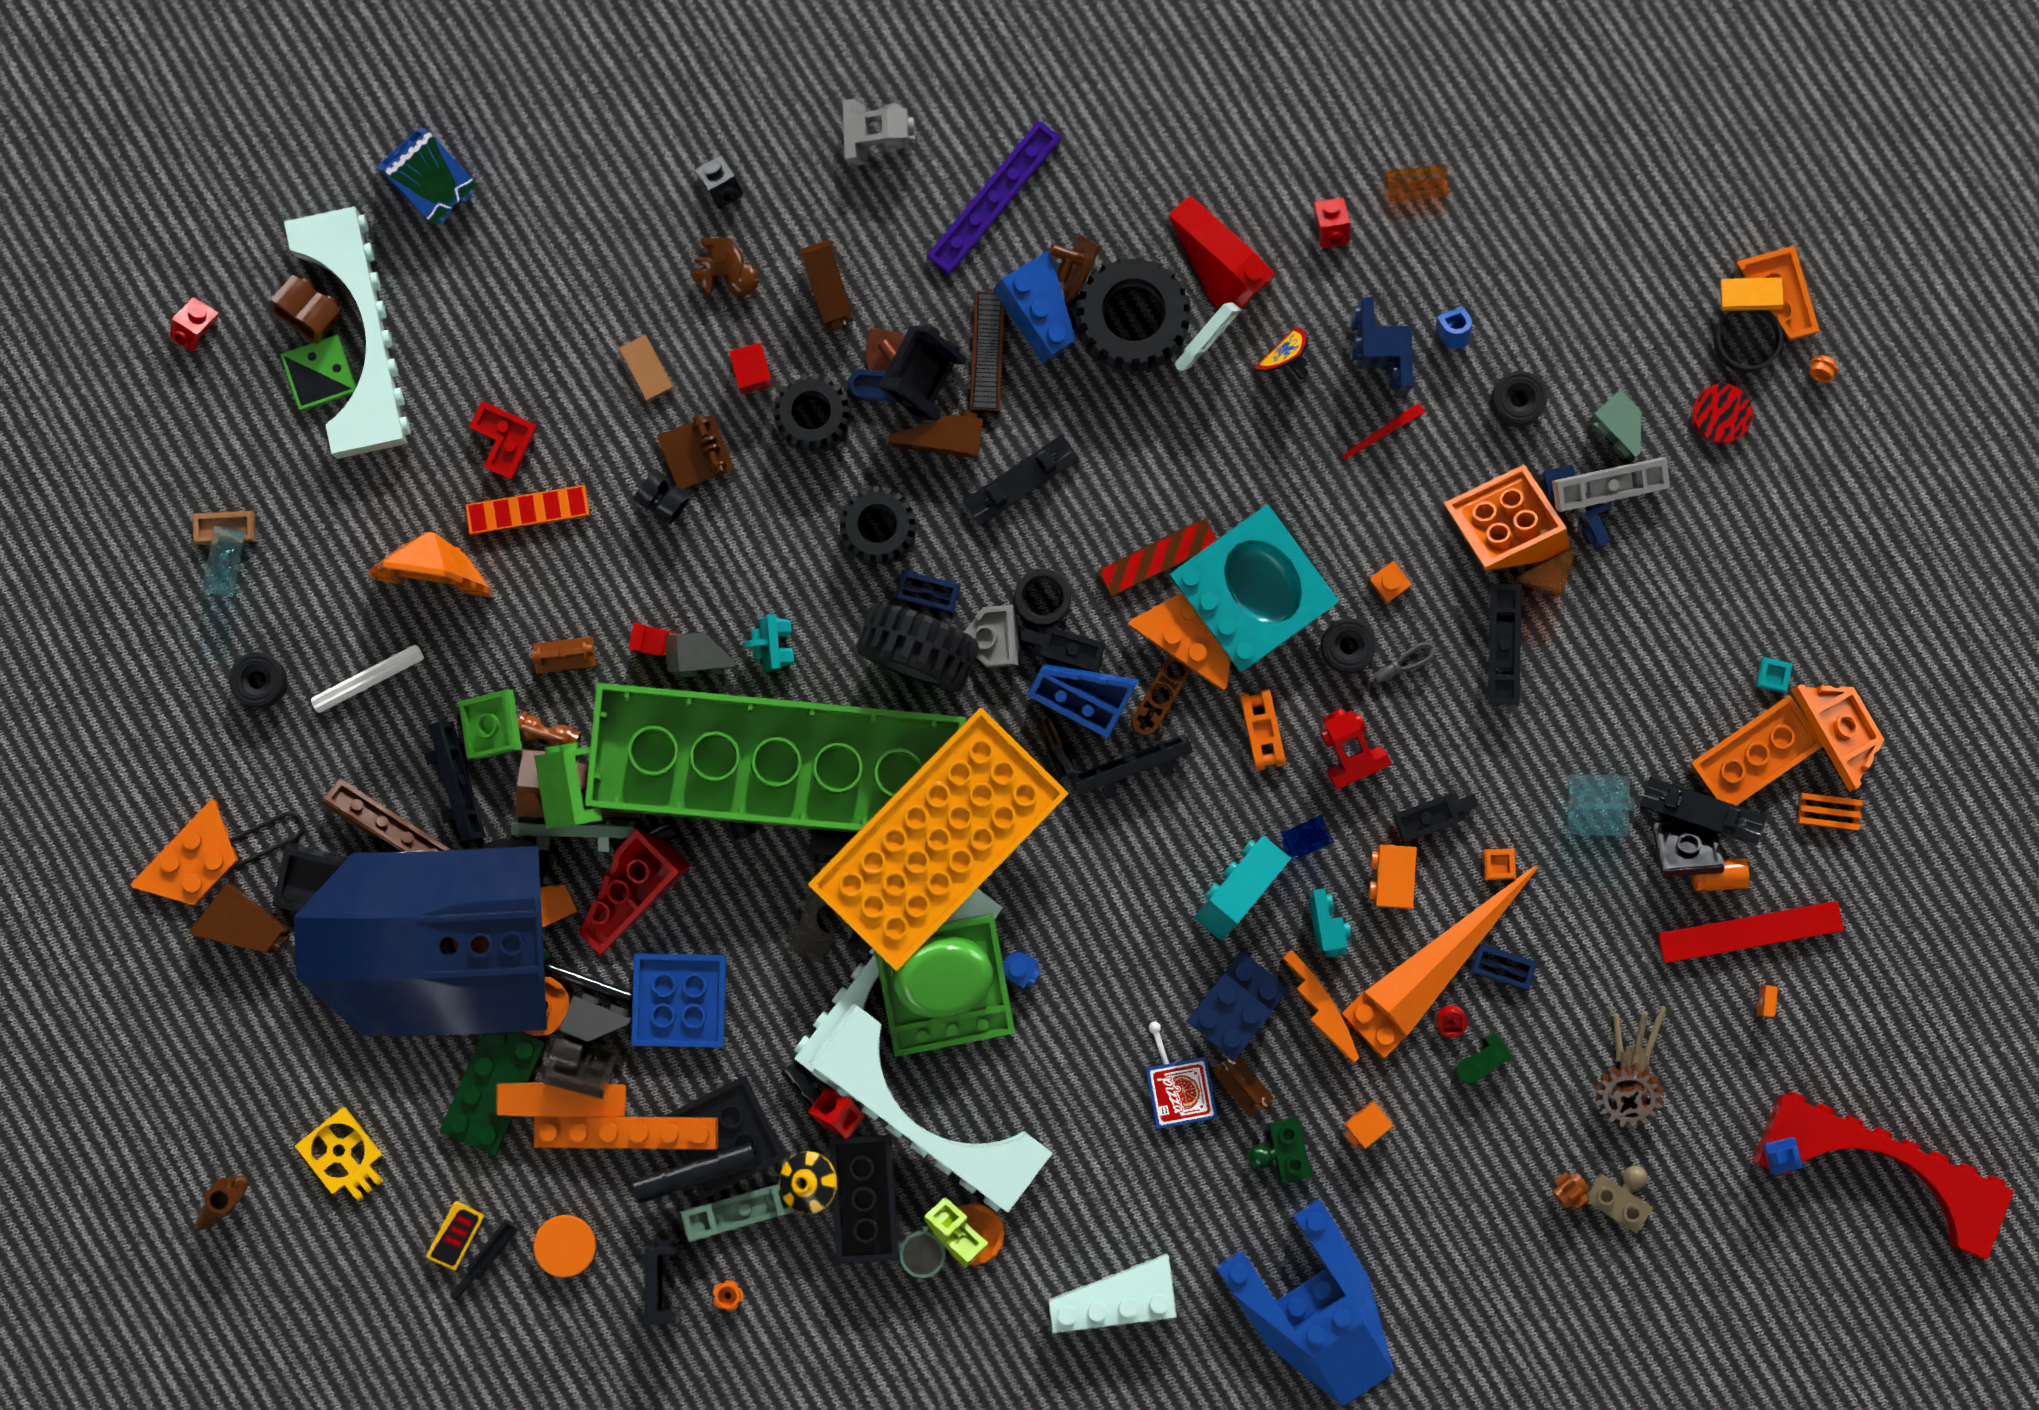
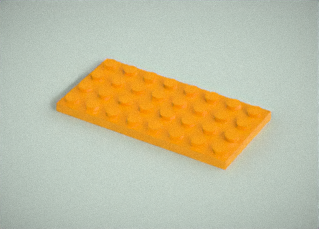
M980 707L807 885L897 971L1069 793Z

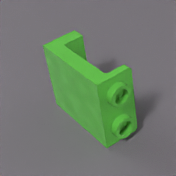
M576 742L546 747L545 754L534 756L546 829L602 820L600 808L587 810L583 808L575 757L576 755L590 753L589 747L578 748V743Z

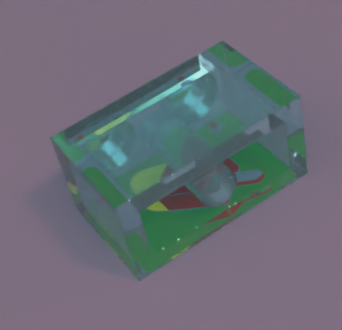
M214 525L202 592L233 597L245 531Z

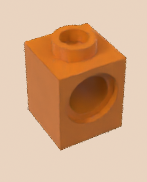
M1371 1101L1343 1124L1347 1129L1343 1134L1354 1147L1360 1145L1361 1148L1366 1149L1394 1125L1378 1105Z

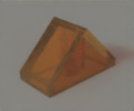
M1571 549L1519 575L1514 581L1516 584H1522L1523 588L1559 598L1563 593L1575 553Z

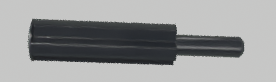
M504 1219L502 1224L467 1266L466 1271L468 1273L450 1294L453 1300H458L475 1278H481L515 1233L519 1231L515 1224Z

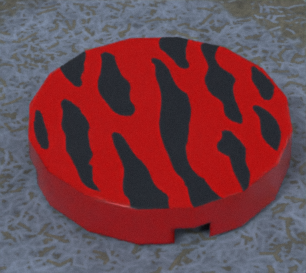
M1715 384L1706 388L1696 398L1692 407V422L1696 431L1702 437L1716 444H1729L1741 438L1749 429L1753 419L1752 405L1748 396L1738 387L1730 384Z

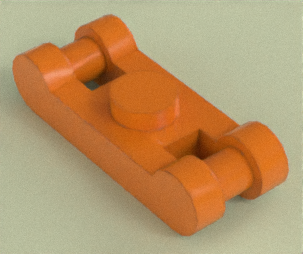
M1270 689L1260 690V694L1249 696V693L1239 695L1256 772L1265 770L1266 766L1275 764L1276 767L1285 766L1286 760ZM1263 705L1265 713L1254 716L1253 707ZM1272 744L1273 753L1263 755L1261 746Z

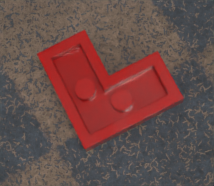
M481 401L469 426L470 430L495 440L483 467L490 472L513 481L538 428L537 425Z

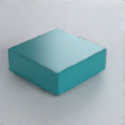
M1762 657L1755 687L1786 694L1793 664Z

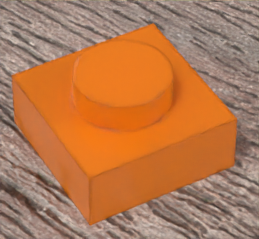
M1394 561L1369 579V582L1386 604L1412 585Z

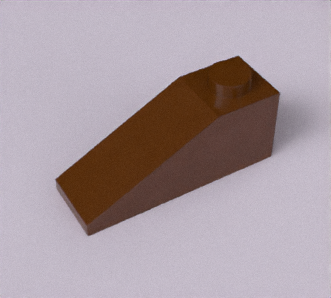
M962 411L960 415H950L889 435L888 445L895 448L978 459L983 419L978 418L976 413Z

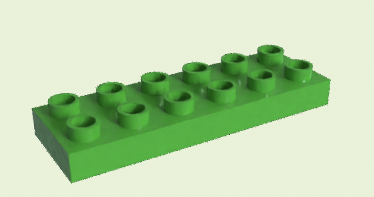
M597 683L585 808L858 833L966 722V717Z

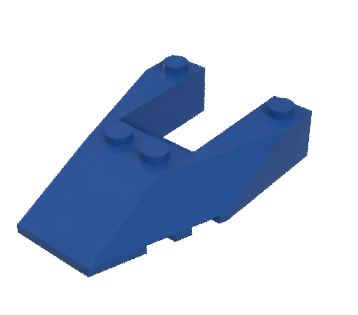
M1316 1199L1293 1214L1292 1217L1325 1266L1324 1269L1275 1301L1242 1250L1237 1251L1216 1265L1215 1268L1264 1343L1340 1405L1345 1406L1393 1374L1394 1369L1369 1277L1321 1200Z

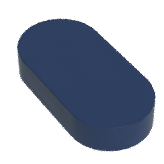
M861 369L855 371L849 377L848 389L855 399L873 402H896L878 387L886 371Z

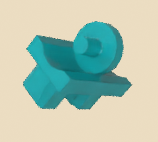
M767 614L766 617L759 619V629H751L752 640L743 642L744 649H752L753 660L762 659L763 673H771L781 667L794 663L792 648H779L778 638L791 636V621L776 618V614Z

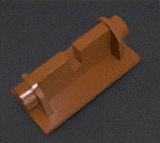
M593 636L533 644L532 661L535 663L536 674L597 667Z

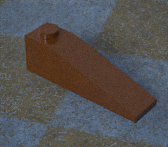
M523 749L516 789L515 816L544 818L534 756L545 754V750ZM576 762L583 808L587 810L585 808L589 765L583 762ZM601 810L602 818H642L640 813Z

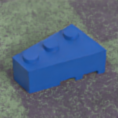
M1049 250L1001 279L993 289L1042 364L1065 351L1076 340Z
M1045 664L1040 669L1027 696L1109 738L1139 679Z

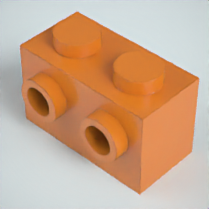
M1378 845L1377 850L1371 852L1370 869L1375 870V882L1369 883L1368 896L1369 900H1374L1373 907L1413 909L1417 847Z

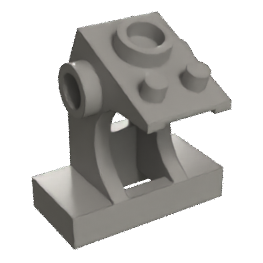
M855 99L843 100L845 160L857 166L868 164L867 149L871 146L885 144L886 149L895 150L903 147L910 149L909 143H915L914 117L908 118L907 108H902V105L887 104L884 105V109L866 112V106ZM882 121V133L868 135V124Z

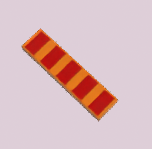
M585 485L465 505L471 536L590 516Z

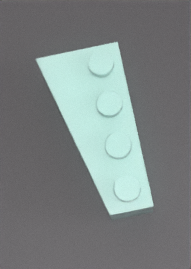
M1166 1253L1049 1299L1053 1333L1176 1318L1169 1255Z

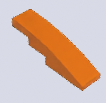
M1292 950L1288 951L1281 960L1302 980L1294 990L1316 1010L1308 1020L1351 1062H1356L1359 1059L1349 1030L1333 1000L1303 961Z
M558 1082L496 1084V1115L528 1117L625 1116L626 1086L624 1084L592 1085L591 1083L559 1084Z

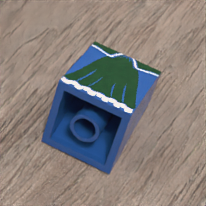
M422 127L413 132L376 166L391 184L432 225L436 221L439 224L444 222L452 214L450 209L458 201L461 204L466 202L474 194L472 189L477 185L429 130Z

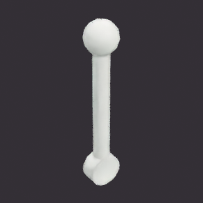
M1152 1022L1149 1025V1031L1154 1034L1163 1065L1169 1064L1159 1033L1161 1026L1158 1022Z

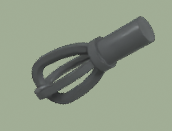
M1419 643L1407 650L1397 661H1394L1373 675L1378 684H1381L1397 674L1400 675L1403 672L1417 669L1429 663L1434 658L1435 652L1429 643ZM1426 648L1429 651L1427 658L1411 665H1401L1407 657L1417 650Z

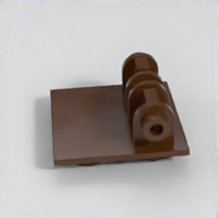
M713 414L706 417L698 415L692 419L693 422L657 435L676 486H679L682 490L735 470Z

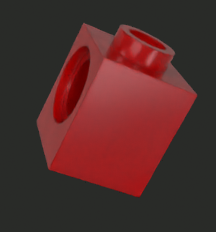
M827 1087L808 1111L823 1128L846 1140L865 1116L850 1099L841 1096Z

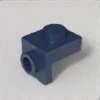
M1612 502L1604 505L1600 503L1586 506V513L1580 517L1584 527L1581 529L1583 538L1588 545L1592 544L1594 550L1610 542V538L1599 515L1610 511L1614 507Z

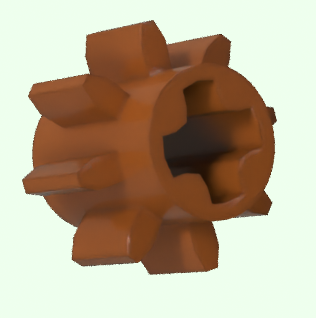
M1565 1172L1554 1181L1558 1187L1552 1193L1566 1210L1572 1205L1578 1210L1589 1201L1585 1195L1591 1190L1577 1172L1571 1177Z

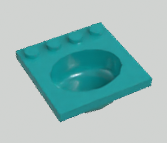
M1268 504L1169 574V577L1240 673L1244 672L1340 602Z

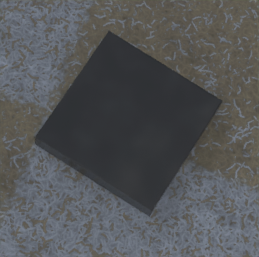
M1680 820L1653 822L1652 831L1663 877L1724 873L1725 864L1716 832Z

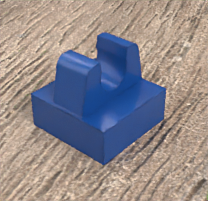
M1795 1137L1763 1144L1771 1175L1803 1167Z

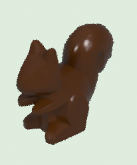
M700 239V243L707 248L706 257L695 258V262L703 265V268L693 270L691 277L697 285L705 289L707 295L710 296L712 294L715 277H725L727 288L736 296H745L755 291L759 284L758 272L751 263H744L742 252L733 243V239Z
M232 1175L227 1179L221 1178L204 1194V1206L196 1220L197 1229H208L230 1214L246 1193L248 1187L247 1177L244 1175Z

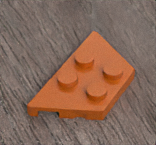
M1182 593L1130 620L1127 625L1128 627L1192 669L1220 690L1224 691L1226 689L1231 660Z
M1800 684L1791 689L1849 792L1860 787L1862 783L1860 779L1865 770L1870 768L1874 761V754L1879 751L1884 738L1855 688H1834L1822 685L1812 688Z
M211 799L130 885L139 890L197 906L239 861L235 849L231 845L227 827L224 825L218 809L220 808L218 802L215 799Z

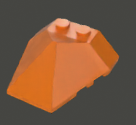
M427 532L402 545L369 569L368 576L377 581L403 584L404 578L451 584L465 594L493 597V590L471 560L461 551V548L454 547L433 532Z

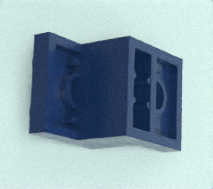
M1361 297L1358 305L1354 306V313H1351L1350 318L1351 331H1356L1355 342H1352L1351 347L1352 360H1357V369L1392 368L1388 375L1389 389H1394V397H1407L1413 387L1411 326H1375L1374 297Z
M1241 950L1205 994L1201 1003L1186 1022L1232 1060H1235L1273 1013L1272 1010L1289 988Z

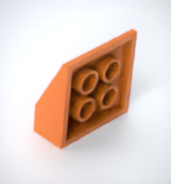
M1525 464L1444 503L1448 513L1486 571L1543 562L1569 549L1566 526Z

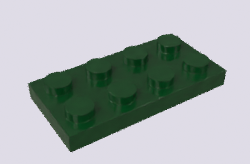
M521 1031L482 1034L439 1132L497 1156L514 1116L496 1115V1084L529 1083L547 1042Z

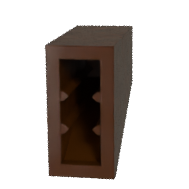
M829 239L801 248L803 264L825 329L832 328V331H836L849 326V322L854 320Z
M227 883L190 929L189 933L196 937L272 954L274 950L278 952L284 947L289 939L286 935L291 929L236 886Z

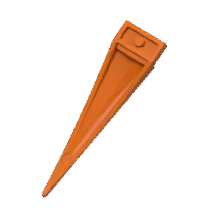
M1537 866L1530 868L1446 932L1361 993L1340 1014L1382 1059L1409 1035L1532 877Z

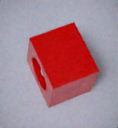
M761 342L729 351L741 395L773 387Z

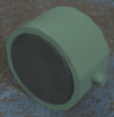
M922 1226V1231H915L908 1235L903 1241L899 1252L900 1262L904 1270L911 1276L917 1277V1282H923V1278H928L938 1273L946 1257L945 1246L933 1232L928 1231L929 1226Z

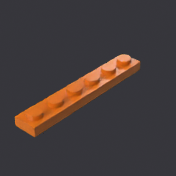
M534 1117V1148L718 1149V1118Z

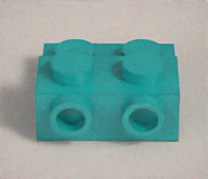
M1326 888L1312 890L1308 893L1317 953L1325 952L1326 958L1347 954V942L1351 941L1349 923H1344L1343 917L1330 919V914L1334 912L1332 895L1326 894Z

